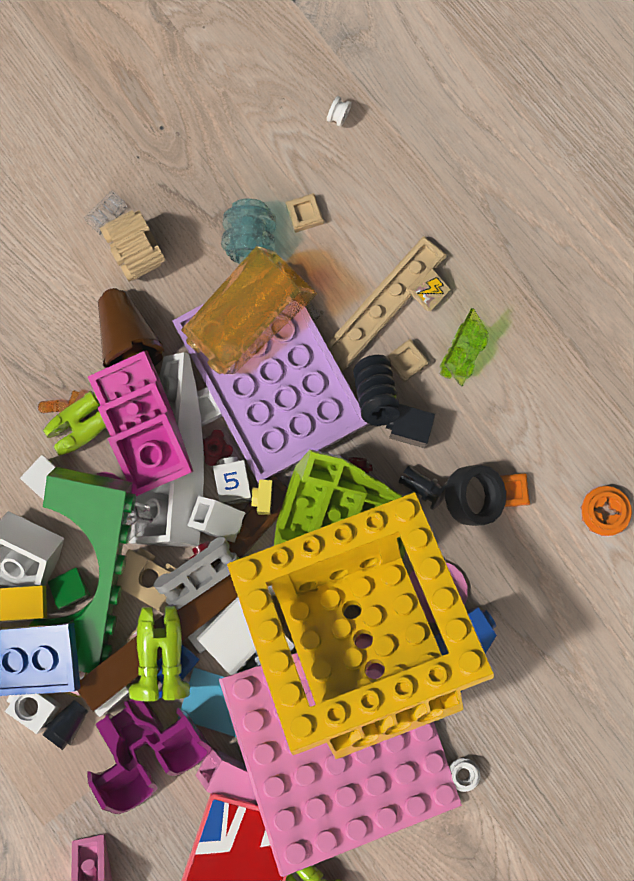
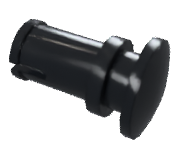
M411 466L405 469L403 473L412 477L414 481L401 475L399 483L421 495V500L432 502L430 509L434 510L445 498L447 482L440 486L437 479L431 480L414 470Z

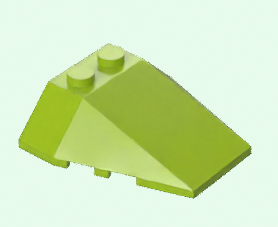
M309 449L294 468L276 523L274 546L403 496L341 456ZM398 537V545L403 560L406 550L401 538Z

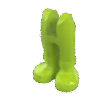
M89 391L84 397L57 414L43 429L47 438H52L67 428H71L72 433L54 445V449L59 456L79 449L106 428L99 411L86 421H81L100 406L95 392Z
M165 606L163 618L165 628L153 629L152 607H142L137 626L138 674L141 678L139 682L129 687L130 699L137 701H157L159 699L157 684V650L159 646L162 648V674H164L162 698L164 700H177L190 695L189 683L181 680L179 676L182 672L180 664L182 638L180 619L175 606Z

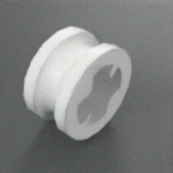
M337 96L331 105L327 121H336L337 126L342 127L352 102L348 100L343 102L341 97Z

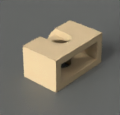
M139 547L137 552L129 548L125 554V569L122 575H118L117 585L122 586V590L164 614L165 606H169L166 603L167 597L164 594H160L154 586L151 588L145 587L143 576L146 571L154 570L157 572L158 577L163 574L171 573L177 568L168 563L164 568L153 562L156 556ZM181 583L176 589H183L185 584Z

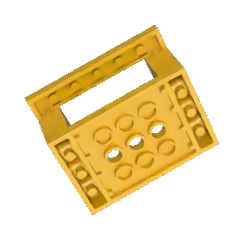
M415 492L227 564L289 749L293 756L327 743L335 759H339L463 710L462 690L494 678V673ZM398 537L403 542L449 654L442 656L401 558ZM269 586L272 587L280 603L316 704L310 707L270 595ZM350 605H358L362 609L361 614L355 619H348L344 616V610ZM361 634H369L373 637V642L369 647L362 649L355 645L356 638ZM374 663H379L385 668L383 675L377 679L369 678L366 675L367 668Z

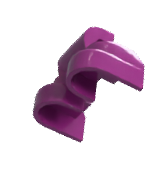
M131 699L124 702L126 708L115 716L108 713L105 715V718L95 724L116 762L114 766L102 772L93 773L87 771L88 785L102 810L113 814H122L136 808L156 792L157 785L147 768L140 765L135 752L148 743L154 749L156 758L163 770L170 776H176L190 770L210 754L211 746L201 730L195 726L188 713L177 708L176 713L180 716L179 720L167 729H164L158 716L147 701Z

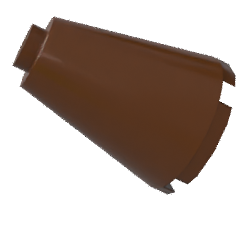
M117 288L106 290L98 300L104 368H108L146 350L155 367L163 359L162 352H164V347L126 291Z

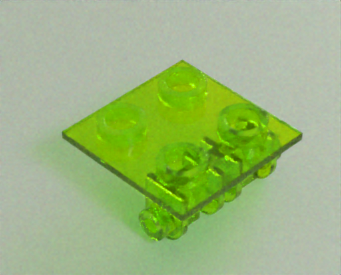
M474 308L470 309L464 323L460 324L454 337L455 339L451 342L452 347L448 348V354L445 355L439 366L441 369L439 374L447 379H451L453 376L460 386H463L466 378H470L473 374L475 360L479 352L485 349L489 338V333Z

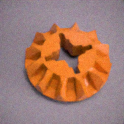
M601 486L590 491L585 496L580 507L582 521L585 522L589 531L601 536H613L622 532L628 526L632 515L631 504L627 496L619 489L611 486ZM607 501L608 508L618 514L607 516L606 521L602 519L603 515L594 509L603 507Z

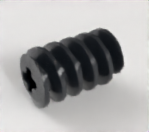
M371 355L361 359L353 369L361 418L364 422L374 426L390 424L398 419L401 414L397 409L399 407V399L397 398V389L395 388L393 370L391 369V360L384 355Z

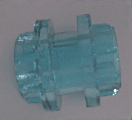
M247 198L233 202L232 208H229L223 214L222 225L226 231L222 234L221 246L226 251V255L235 263L242 265L260 264L275 249V237L272 233L276 229V216L264 202L257 199Z

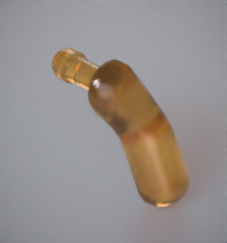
M76 390L72 391L68 404L58 400L41 401L38 404V410L40 413L61 412L76 401L79 392Z

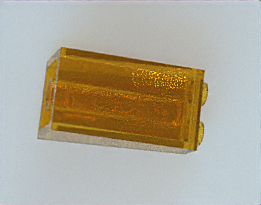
M256 246L181 331L188 337L186 339L187 344L195 351L202 352L209 359L207 363L218 374L223 373L224 375L235 374L318 293L275 251Z

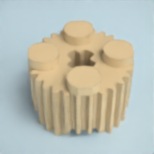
M131 210L99 227L107 243L113 241V243L109 244L110 250L128 282L162 266L161 263L166 261L140 210L136 212Z

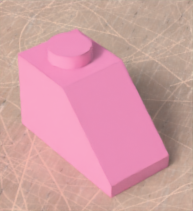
M104 834L72 841L71 881H112Z

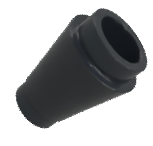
M73 700L70 705L65 707L45 725L47 729L42 735L61 750L67 744L71 746L89 711Z

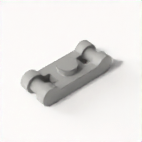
M217 537L211 541L208 548L171 573L158 577L154 582V587L160 594H164L167 597L166 603L169 606H175L176 610H178L230 575L227 564L238 560L239 557L236 553L230 552V545L224 537ZM219 558L221 560L220 563L213 567L211 563ZM181 583L185 584L186 587L183 589H176Z

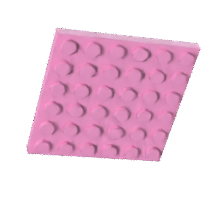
M361 634L356 638L355 645L358 648H367L372 644L373 637L369 634ZM298 653L293 654L292 657L310 707L316 704ZM379 663L371 664L366 670V675L369 678L377 679L383 675L385 668ZM260 665L219 679L280 876L284 877L462 806L434 722L339 759H335L327 743L293 756L289 749L262 666Z

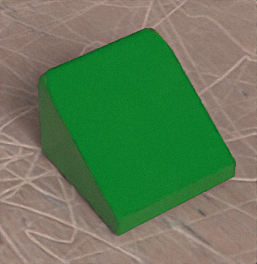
M77 567L48 581L58 610H63L91 596Z

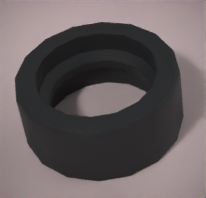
M472 465L459 468L450 475L446 484V506L451 516L460 524L479 526L493 523L501 516L506 505L504 482L499 473L489 466ZM473 477L479 479L485 493L484 505L478 514L472 512L466 498L467 486Z

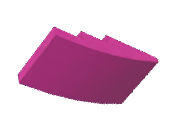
M147 350L88 376L89 382L100 403V406L97 408L111 436L107 439L126 480L133 482V494L138 496L193 472L173 411Z

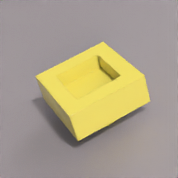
M259 480V488L253 487L252 506L257 507L258 515H271L272 480Z

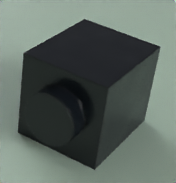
M399 404L397 409L401 413L394 422L387 424L385 428L391 430L389 439L425 448L428 444L436 414Z

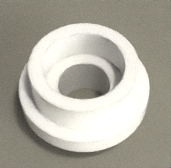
M460 758L450 765L452 780L457 790L467 792L478 785L480 770L475 762L467 758ZM463 768L469 771V777L466 780L458 778V772Z

